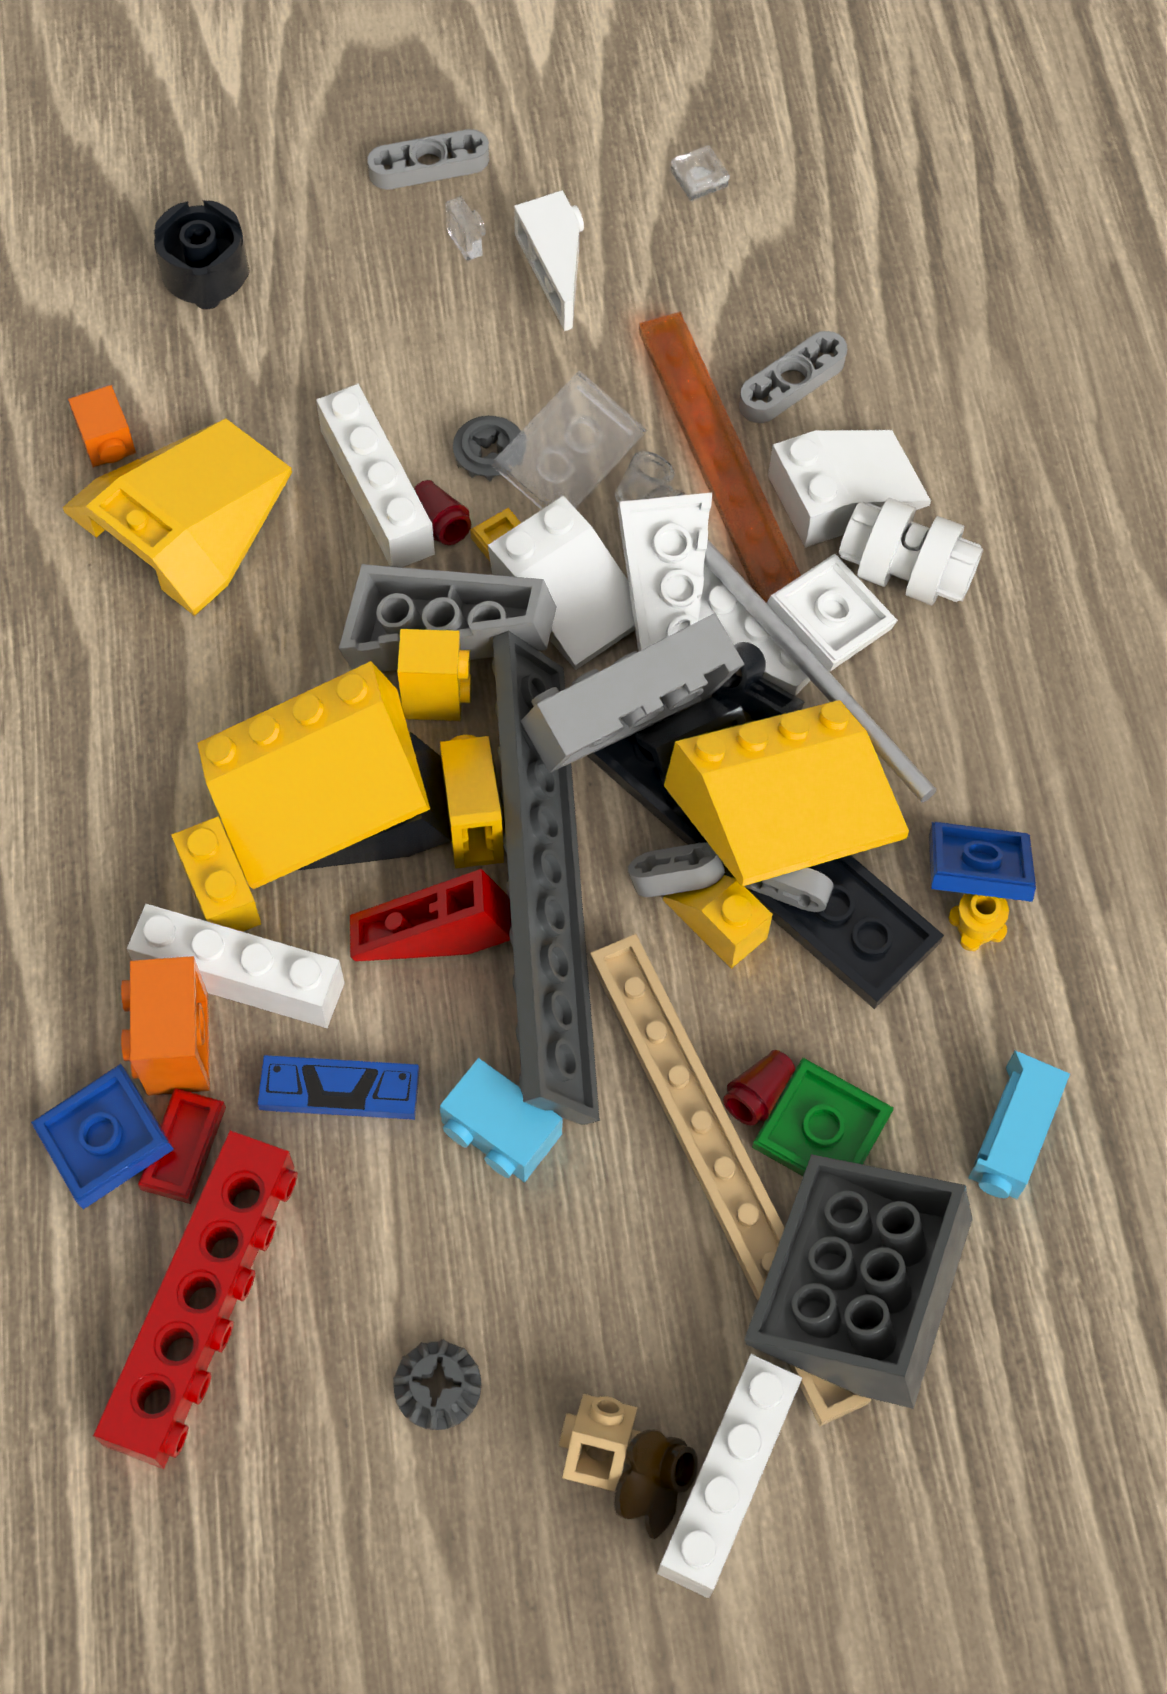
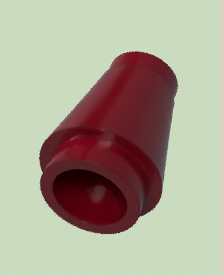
M424 480L414 487L420 502L432 522L434 540L444 545H454L463 540L471 529L469 510L431 480Z
M772 1050L767 1056L728 1083L727 1094L723 1097V1102L728 1112L735 1119L749 1126L755 1125L758 1121L767 1120L787 1085L790 1076L795 1071V1065L792 1060L783 1052Z

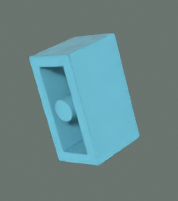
M480 1058L475 1061L440 1104L441 1120L445 1124L443 1131L453 1141L465 1148L471 1143L486 1154L484 1160L494 1171L506 1178L513 1174L524 1183L562 1135L563 1118L552 1110L545 1111L523 1102V1094L520 1087Z

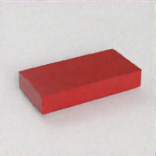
M174 1088L160 1125L174 1150L143 1170L138 1183L140 1190L191 1204L226 1109L224 1101Z

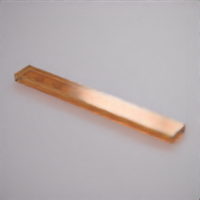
M681 312L639 323L640 337L708 490L712 493V499L752 588L767 603L772 594L801 576Z

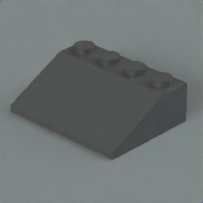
M811 1154L744 1339L746 1345L859 1396L914 1409L973 1219L966 1185Z

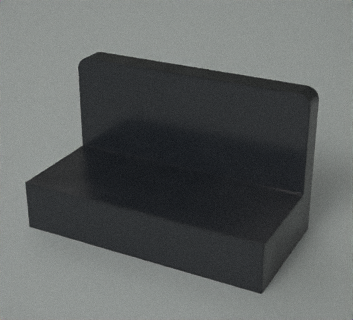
M714 695L636 733L634 736L639 746L651 752L664 787L675 741L746 724L747 722L740 705L720 695Z

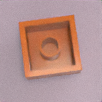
M194 956L130 961V980H122L121 984L124 1012L130 1011V1029L122 1030L121 1048L124 1061H130L133 1079H140L148 1096L172 1094L174 1088L188 1092L210 1091L208 992Z

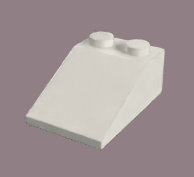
M892 430L812 431L773 444L768 477L805 548L844 535L849 520L859 502H868L882 508L886 500L892 498L916 507V510L930 506L931 500Z
M564 496L488 545L492 575L544 579L557 607L549 640L575 670L635 630L627 578L593 527Z

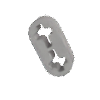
M706 842L644 853L630 863L628 873L639 896L656 897L707 888L717 883L723 877L725 867L718 855Z
M807 867L749 884L745 887L803 910L821 912L827 906L834 885L830 878Z

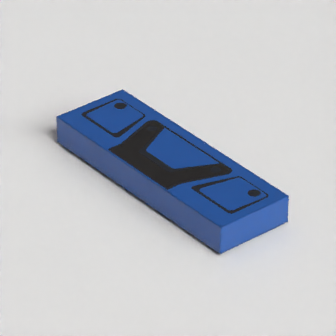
M264 1055L258 1107L262 1111L415 1120L420 1073L419 1064Z

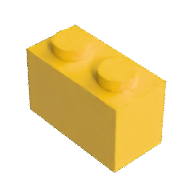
M400 629L397 673L401 705L405 719L461 721L462 703L471 702V674H469L470 650H461L460 631Z
M219 816L171 834L181 864L205 921L242 932L261 925L255 900Z

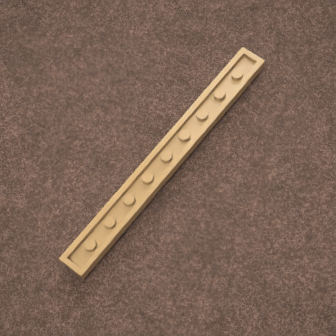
M634 934L591 952L590 962L758 1301L785 1227L637 934ZM789 1364L792 1372L802 1377L799 1386L819 1426H823L857 1410L871 1401V1398L859 1396Z

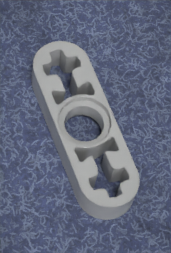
M467 129L378 146L368 155L369 178L372 184L378 188L395 189L478 173L484 170L489 163V141L482 132ZM467 149H472L473 154H468ZM448 152H451L452 158L448 159ZM425 154H433L440 158L438 162L431 165H425L418 161ZM406 160H410V166L406 167ZM384 165H390L391 169L385 170Z
M832 331L818 332L748 379L742 385L740 392L739 410L741 414L751 422H768L837 375L845 365L847 343L844 338ZM821 351L824 355L818 358V353ZM830 352L834 353V357H832L831 355H829V353H830ZM788 370H796L805 376V380L793 384L785 381L781 374ZM753 396L758 399L756 402L752 401ZM766 396H768V402H767V403H765V402L762 401L761 399H763V398H765Z

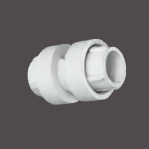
M888 498L882 508L868 502H859L839 549L841 558L859 565L857 577L882 587L886 586L891 575L909 581L906 596L932 606L938 595L954 602L963 601L983 553V549L979 544L962 538L963 525L937 516L931 528L913 522L916 507L892 498Z

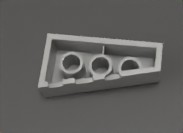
M362 564L339 650L352 670L372 661L381 672L398 669L400 629L460 631L461 650H470V660L494 657L493 637L510 631L538 651L547 650L557 607L544 579Z
M716 613L639 652L635 651L623 656L611 666L601 671L594 669L581 675L572 682V686L562 691H559L557 687L544 691L531 701L534 707L521 720V723L547 770L551 773L708 699L744 665V662Z

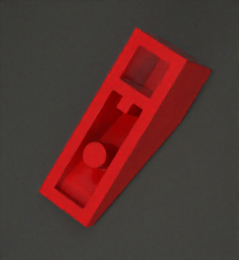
M482 869L359 911L350 915V957L355 962L469 955L510 941L509 931L512 926L510 899Z

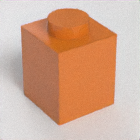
M112 385L68 399L92 467L105 463H115L124 457L136 454L129 426Z

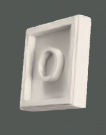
M833 554L772 594L767 601L768 606L829 672L890 631L898 621L836 554Z

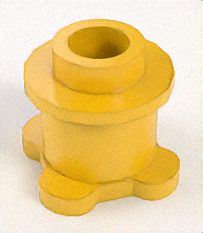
M965 893L959 905L951 909L948 918L949 922L957 927L961 935V946L968 951H976L981 944L989 941L1001 942L1004 940L1007 934L1005 923L1008 920L1009 907L1005 898Z

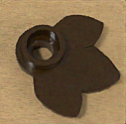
M652 1429L637 1434L628 1445L627 1454L631 1468L626 1470L618 1481L615 1490L614 1508L616 1514L625 1519L644 1516L649 1537L656 1539L669 1526L675 1515L678 1492L687 1491L693 1484L698 1469V1458L695 1450L688 1447L684 1440L671 1436L665 1438L662 1432Z

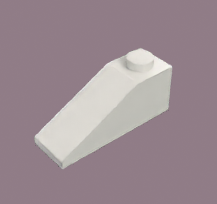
M562 190L515 205L514 218L515 236L564 331L573 329L579 232L584 230V224L578 207L570 205Z

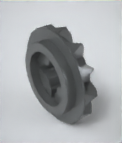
M480 416L469 420L459 428L453 440V453L458 468L466 469L471 478L476 475L485 476L489 482H491L494 476L503 474L509 477L513 468L522 465L523 456L526 451L525 439L521 430L513 422L499 416ZM498 439L497 453L491 452L488 456L482 458L481 447L488 448Z
M444 1339L438 1342H421L410 1353L402 1356L400 1365L393 1377L394 1395L401 1412L415 1425L430 1430L448 1429L463 1422L475 1409L481 1394V1376L478 1365L464 1347L451 1344ZM438 1363H442L445 1380L461 1387L452 1386L451 1389H443L440 1398H437L436 1407H433L429 1387L414 1381L432 1378Z

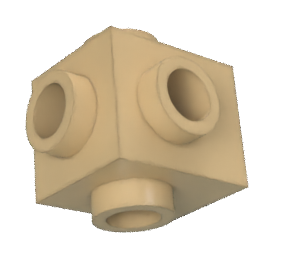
M583 1394L578 1414L567 1413L559 1447L567 1448L568 1454L562 1478L615 1492L618 1481L622 1476L624 1464L630 1465L627 1454L628 1445L637 1434L641 1433L640 1431L633 1430L637 1407L622 1404L617 1399L611 1397H595Z

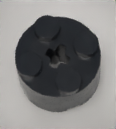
M203 200V205L189 207L187 201L169 208L156 222L154 246L161 277L166 288L175 297L189 303H194L201 309H212L218 306L220 301L237 292L249 276V266L243 233L238 217L227 206L215 201Z

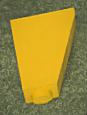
M459 735L449 741H440L455 869L504 863L502 816L489 736Z

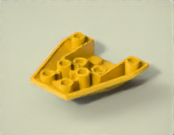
M225 418L96 478L62 508L64 513L97 538L106 530L156 570L161 590L195 616L229 585L291 476L292 469Z

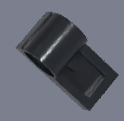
M739 642L734 645L744 662V665L740 668L742 677L736 673L733 674L712 696L720 695L740 705L743 711L751 715L753 721L802 709L805 703L803 700L763 678L766 661L763 653L757 646L748 642Z

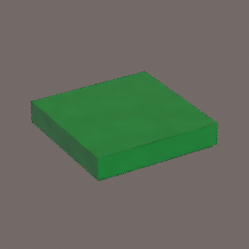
M802 1058L768 1119L756 1136L752 1148L801 1176L805 1174L811 1154L863 1165L890 1118L894 1107L809 1060Z

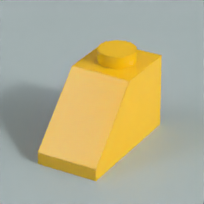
M723 875L717 883L707 888L663 896V901L731 969L768 938L773 914L745 886H741L735 878Z

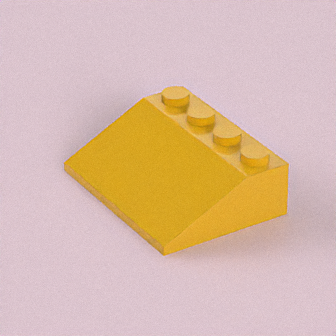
M372 661L197 743L206 785L246 881L253 890L430 810L397 688Z
M840 700L675 741L664 787L741 886L907 839L909 834L908 827L866 729Z

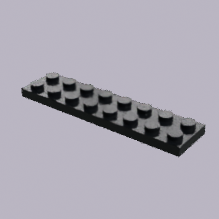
M636 733L587 755L687 845L707 842L667 789L663 787L652 754L637 744L634 736ZM851 855L808 867L830 878L834 885L827 906L821 912L803 910L748 889L773 914L772 920L873 1009L942 942L944 937L938 929ZM723 863L725 867L724 875L735 878Z

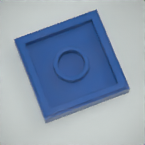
M942 822L931 823L929 833L931 889L1033 902L1036 882L1030 834Z
M121 1064L31 1122L75 1201L82 1209L87 1208L174 1150L132 1078Z

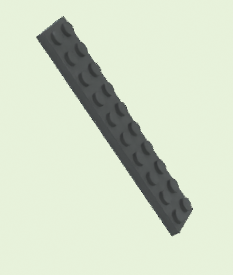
M510 631L493 637L494 658L492 660V669L496 678L497 701L495 702V713L499 724L500 744L498 746V757L501 762L503 786L500 797L505 816L506 833L503 843L507 853L509 879L507 880L506 889L510 899L512 924L509 936L513 946L515 970L512 983L517 1000L518 1023L516 1025V1037L520 1046L521 1073L519 1075V1086L523 1094V1102L545 1111L552 1110L562 1118L580 1125H586L600 1121L572 766L570 763L549 773L521 723V720L534 707L531 701L536 696L553 687H557L559 691L565 689L564 668Z

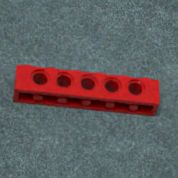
M229 1131L93 1436L104 1447L162 1469L165 1468L170 1456L176 1458L181 1452L189 1430V1426L184 1424L192 1403L199 1405L208 1390L211 1373L207 1369L214 1352L218 1351L221 1353L230 1339L234 1322L229 1320L237 1300L244 1301L252 1288L255 1270H252L251 1267L258 1251H266L273 1239L277 1221L272 1218L280 1200L287 1202L295 1188L298 1172L293 1171L294 1164L289 1151L237 1132ZM251 1189L260 1193L257 1202L251 1207L237 1208L233 1206L235 1197L244 1190ZM224 1238H232L238 1241V1246L232 1255L226 1258H216L211 1255L212 1249L218 1241ZM206 1287L216 1290L215 1299L208 1307L194 1309L189 1306L190 1299L197 1290ZM180 1338H189L194 1341L193 1349L185 1359L180 1361L167 1359L168 1348L174 1341ZM160 1389L170 1391V1402L163 1411L156 1414L145 1412V1401L152 1392Z

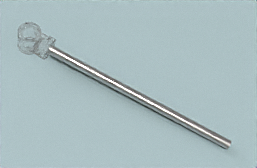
M640 451L634 454L615 492V497L619 503L621 501L682 496L686 494L682 490H674L670 486L675 472L672 465L666 459L656 453ZM708 540L704 559L705 565L830 702L840 700L866 729L875 752L921 802L930 799L936 792V788Z

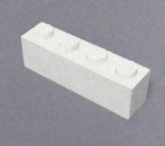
M359 384L316 399L321 433L390 567H404L435 555L432 522Z
M145 904L127 947L132 961L194 956L209 994L324 1028L329 1026L344 986L340 961L149 904Z
M750 1355L657 1574L710 1598L802 1377L757 1356Z

